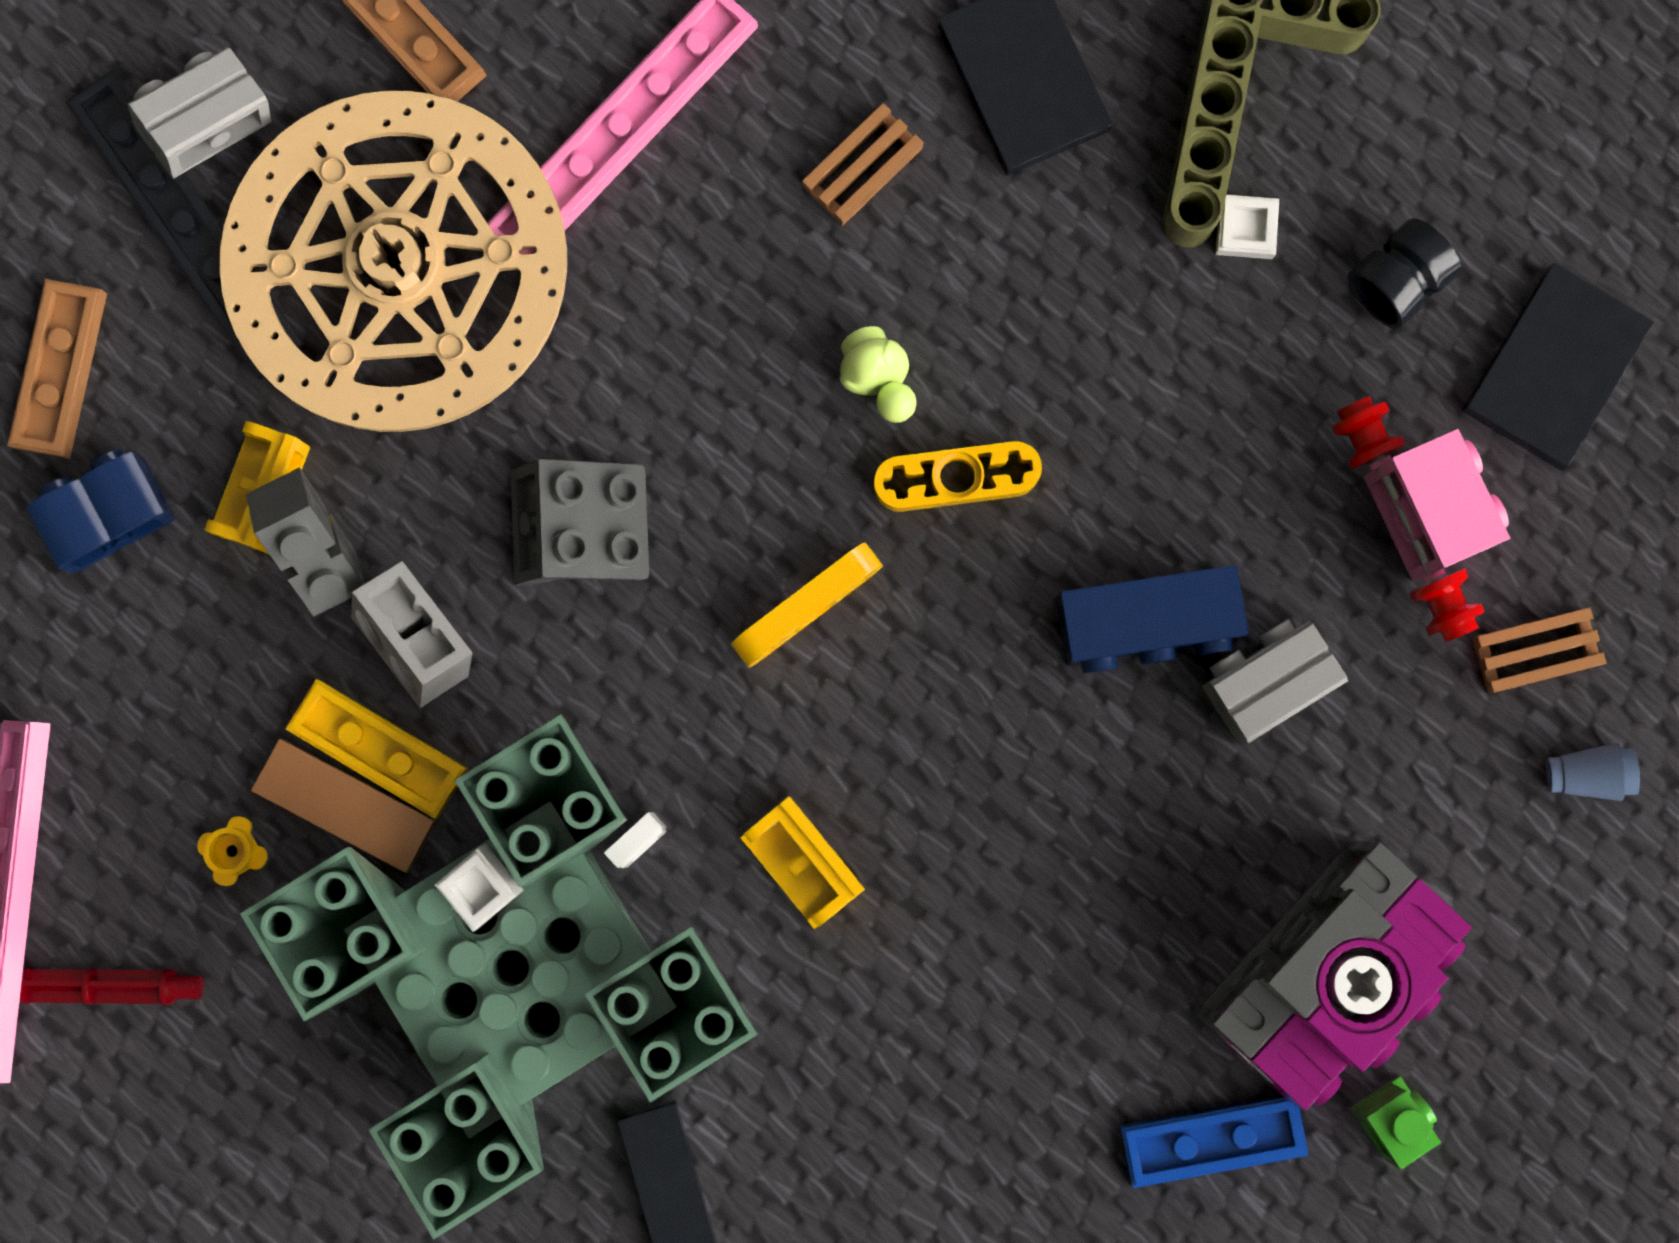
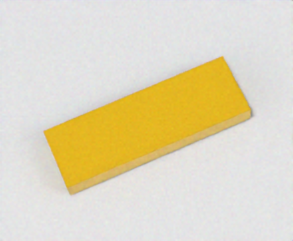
M319 679L314 681L285 728L287 731L434 819L440 817L458 786L454 780L468 771L467 767Z

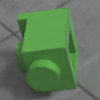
M1399 1075L1350 1107L1382 1158L1400 1170L1441 1143L1432 1129L1434 1127L1433 1124L1437 1121L1434 1112L1416 1090L1413 1092L1409 1090Z

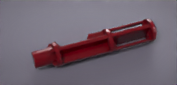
M25 968L22 973L19 1002L22 1004L171 1005L177 999L200 1000L203 995L204 980L202 976L179 975L173 969L97 970Z

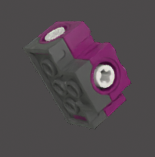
M1351 841L1195 1010L1194 1014L1281 1096L1307 1111L1313 1103L1317 1107L1321 1106L1336 1093L1342 1083V1079L1338 1075L1347 1065L1364 1072L1369 1066L1378 1068L1384 1064L1398 1048L1400 1041L1396 1036L1412 1019L1418 1022L1435 1009L1442 998V994L1438 990L1449 979L1441 970L1449 967L1462 954L1466 947L1462 939L1472 927L1420 878H1416L1417 875L1381 842Z

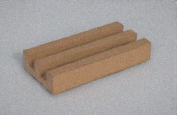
M882 103L802 181V187L843 226L923 149L924 142L916 134L913 136L907 130L908 126L900 118L898 120L891 115V110ZM884 125L888 130L824 191L820 185ZM898 139L904 146L840 206L835 199Z
M1591 607L1473 637L1472 640L1487 693L1491 694L1607 664L1604 652L1599 653L1596 642L1600 641L1598 631H1593L1590 619H1594ZM1576 624L1579 635L1493 657L1491 655L1489 645ZM1579 646L1583 648L1585 655L1583 658L1498 679L1495 668Z

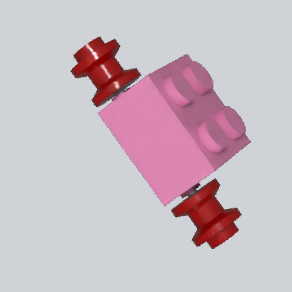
M1368 396L1338 410L1337 413L1341 421L1333 425L1331 429L1335 436H1349L1356 451L1347 462L1351 470L1371 463L1369 467L1373 471L1365 475L1364 480L1411 580L1414 581L1422 578L1424 583L1431 582L1410 592L1409 595L1412 601H1422L1428 604L1434 617L1425 628L1428 635L1432 636L1441 632L1444 641L1448 642L1478 629L1479 626L1474 617L1483 614L1485 610L1482 604L1467 603L1460 586L1469 577L1466 570L1462 569L1442 578L1441 576L1446 574L1444 568L1511 539L1506 530L1509 524L1508 515L1500 499L1494 494H1489L1480 475L1483 470L1480 455L1469 440L1464 441L1459 429L1393 458L1391 455L1386 456L1404 447L1406 443L1403 436H1389L1382 423V419L1390 411L1387 402L1374 405L1371 397Z

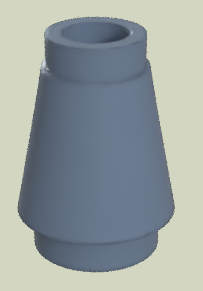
M1614 743L1546 759L1547 787L1550 793L1561 792L1562 794L1620 802L1624 800L1625 796L1638 795L1640 768L1638 756L1634 748H1621L1619 743Z

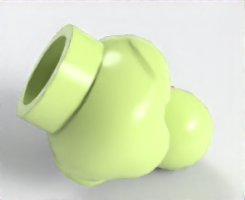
M864 327L848 335L841 345L844 355L840 366L839 379L845 389L858 395H878L876 399L877 410L889 422L898 423L910 418L916 408V397L911 388L903 384L909 370L907 353L897 342L888 340L884 331L879 327Z

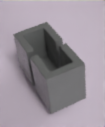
M300 467L246 494L254 534L281 572L286 571L287 580L313 617L352 598V592L365 584L355 549L331 514L328 515L325 504Z

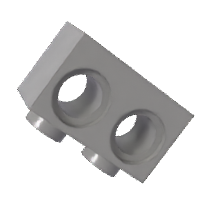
M403 561L352 592L351 618L419 708L469 676L472 651Z

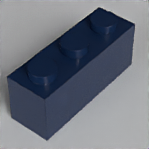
M1237 565L1062 591L1055 597L1066 665L1081 664L1083 674L1118 669L1116 658L1139 655L1141 665L1176 660L1174 649L1197 646L1199 656L1234 651L1232 640H1238L1249 635Z

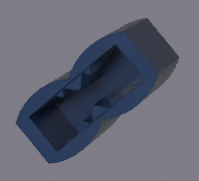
M116 450L106 453L95 459L90 464L92 470L80 479L72 481L71 478L66 477L44 485L38 490L39 498L26 506L58 569L71 574L83 570L176 519L145 459L134 452L124 454L122 450Z

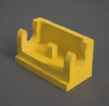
M245 421L242 432L246 437L214 520L208 519L204 530L210 534L269 554L254 534L246 494L299 467L302 470L310 446L297 437Z
M790 796L740 837L807 919L813 929L820 927L865 890L863 885Z

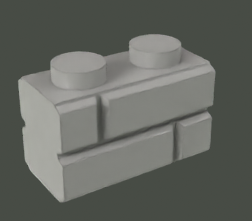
M228 47L215 55L212 52H203L196 55L186 64L183 73L165 83L162 80H153L146 83L135 93L134 100L127 104L137 132L151 151L155 153L159 162L173 179L272 122L265 94L253 78L247 74L245 67Z
M1287 619L1258 637L1264 647L1252 655L1244 658L1240 650H1237L1209 667L1215 678L1203 684V690L1239 745L1250 743L1348 682L1345 672L1334 655L1329 652L1327 644L1310 621L1294 628L1290 620Z

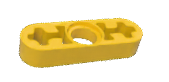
M1019 441L896 456L884 461L877 469L874 478V492L878 501L884 507L896 512L1019 497L1027 494L1035 487L1041 476L1042 463L1039 454L1033 447ZM1008 455H1017L1020 464H1029L1031 471L1023 474L1020 484H1012L1010 475H996L990 479L993 489H982L984 469L979 460L980 457L990 458L988 469L1005 466L1008 461ZM960 461L972 469L974 483L968 490L955 493L946 489L942 484L940 478L941 470L950 462ZM921 465H933L931 484L937 496L925 497L926 485H918L908 488L907 498L897 499L894 490H885L883 482L892 480L893 470L902 469L906 478L914 479L924 477V470Z
M866 542L858 545L750 626L731 643V646L748 668L754 666L866 582L883 567V564Z

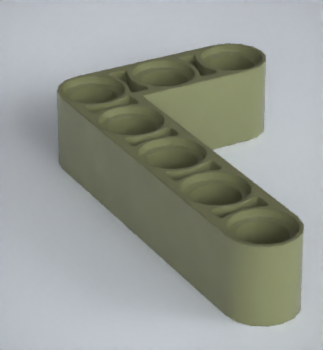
M1207 0L1163 214V229L1166 236L1174 244L1181 247H1195L1203 244L1210 237L1222 216L1257 38L1336 54H1348L1356 51L1365 42L1377 24L1381 15L1379 0H1247L1248 3L1245 5H1236L1229 0ZM1283 1L1296 3L1302 9L1304 15H1289L1282 9L1280 3ZM1337 13L1352 15L1357 20L1359 27L1350 28L1343 25L1339 21ZM1215 44L1229 45L1235 50L1238 58L1233 60L1223 59L1215 53L1212 46ZM1206 97L1219 99L1225 105L1227 113L1215 115L1208 112L1203 107L1201 99ZM1195 151L1208 153L1214 159L1216 168L1212 170L1198 168L1192 162L1190 153ZM1183 206L1198 208L1205 217V224L1193 226L1186 223L1180 216L1179 208Z

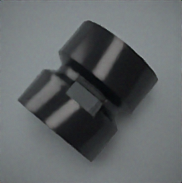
M1412 218L1408 219L1389 236L1388 241L1383 245L1384 252L1379 250L1371 252L1348 273L1347 280L1356 299L1376 320L1387 327L1398 329L1424 307L1426 302L1424 295L1431 297L1434 293L1441 292L1460 274L1462 268L1460 259L1446 238L1425 221Z

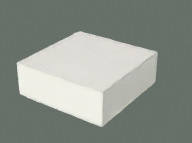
M1226 195L1223 213L1217 224L1215 255L1273 259L1276 255L1279 199Z
M648 812L607 849L604 854L617 868H627L667 832L665 830L667 827L654 812Z
M486 843L473 851L435 884L436 888L473 932L524 891L522 887L518 886L513 876Z

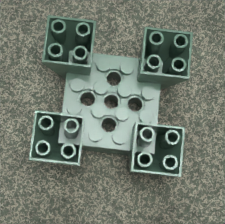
M563 715L557 716L454 780L490 839L407 891L353 848L346 847L240 913L303 1021L376 984L437 1086L369 1129L374 1141L433 1240L543 1171L544 1167L532 1099L616 1046L649 1102H652L758 1034L693 927L688 928L652 951L645 942L590 852L627 819ZM486 843L513 876L518 886L522 887L524 891L497 913V922L491 931H484L478 928L473 932L436 888L435 884L473 851ZM560 918L571 919L579 927L580 942L574 950H565L559 947L553 938V927ZM509 950H516L522 953L528 961L529 972L523 982L511 980L503 970V958ZM458 982L470 985L477 995V1005L473 1013H464L457 1009L453 1003L452 992ZM538 1002H548L558 1010L560 1025L556 1032H545L535 1024L533 1010Z

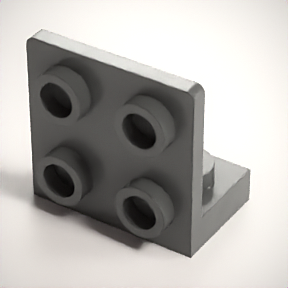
M538 459L511 470L514 585L534 586L557 579L640 581L649 577L646 473L643 465Z

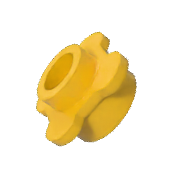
M233 817L228 821L227 827L218 829L213 833H205L198 840V852L203 855L206 865L213 871L214 881L219 885H233L240 874L249 869H261L267 862V850L257 845L251 834L252 823L245 817ZM232 845L238 850L237 855L234 857L228 854V848Z

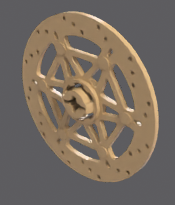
M379 91L340 99L300 118L281 132L257 157L239 184L228 210L220 247V278L226 311L235 335L257 369L275 388L296 404L315 415L345 426L378 432H406L446 424L471 414L505 392L524 374L547 341L559 314L567 277V243L560 209L547 179L525 147L510 132L474 108L445 97L413 91ZM410 111V115L406 116V112ZM389 122L390 125L385 127V124ZM408 136L434 142L433 148L425 161L352 166L344 155V150L347 146L372 138ZM457 136H461L457 146L454 149H450L454 139ZM483 136L484 139L479 141L478 138ZM504 141H508L506 145H502ZM319 145H322L327 151V155L324 158L320 157L317 153L316 148ZM474 161L479 164L504 191L517 218L519 226L517 233L496 236L458 180V176L466 162ZM307 172H316L322 181V187L289 249L268 250L269 236L282 203L296 183ZM415 177L393 207L386 206L366 185V182L370 179ZM436 182L438 185L428 217L421 218L411 213L410 209L430 183ZM511 182H514V183H515V184H514L513 186H511V187L508 186L509 183H511ZM349 187L353 188L374 210L372 215L359 223L355 222L344 195V190ZM530 194H534L533 198H528ZM450 196L457 198L477 228L478 233L475 236L439 232ZM270 198H273V201L268 203V200ZM330 204H334L346 231V237L309 246ZM549 209L553 210L551 214H547L546 212ZM409 233L414 234L418 238L423 234L427 238L430 246L425 247L426 257L423 250ZM384 244H387L392 252L398 254L401 261L400 267L405 273L404 277H401L395 268L392 269L390 267L389 261L386 258L388 254L383 248ZM246 247V250L241 252L242 248ZM448 247L484 252L483 257L480 259L448 267L445 266V249ZM523 249H537L534 254H520ZM342 254L343 271L340 274L305 270V265L308 262ZM267 266L264 272H252V269L255 267ZM363 269L381 289L371 284L366 288L363 286L359 274L364 273ZM543 269H548L547 273L545 274L541 272ZM500 271H520L519 289L507 319L491 342L481 351H475L467 341L466 335ZM479 274L480 278L461 315L455 318L442 290V284ZM292 285L328 339L329 347L320 361L314 362L309 359L285 332L271 301L270 290L273 287ZM313 285L349 289L338 325L334 326L312 294L310 289ZM383 291L398 296H387ZM555 291V296L550 297L549 294ZM429 298H433L445 327V331L442 334H436L414 311L416 306ZM365 302L378 308V313L356 340L350 339L360 304ZM240 307V310L238 312H235L236 308ZM395 314H401L422 336V341L419 343L373 344ZM518 318H521L522 321L519 324L515 323ZM255 323H259L257 328H254ZM278 334L279 337L274 340L273 337ZM520 341L521 345L516 347L515 343ZM438 356L445 368L444 375L439 378L416 385L401 387L365 385L354 380V376L364 360ZM463 364L469 365L473 371L472 377L468 378L465 376L461 368ZM515 365L516 369L511 371L510 367ZM334 372H337V376L333 384L330 387H327V383L331 375ZM284 376V381L279 382L280 378ZM309 381V384L304 387V382ZM456 392H461L459 397H455ZM403 395V400L398 401V397ZM382 406V411L377 412L378 407ZM443 410L444 414L442 416H438V412ZM359 414L358 420H354V416Z

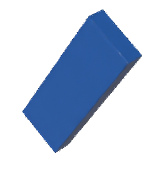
M1283 1096L1119 1126L1132 1188L1309 1156L1299 1106Z

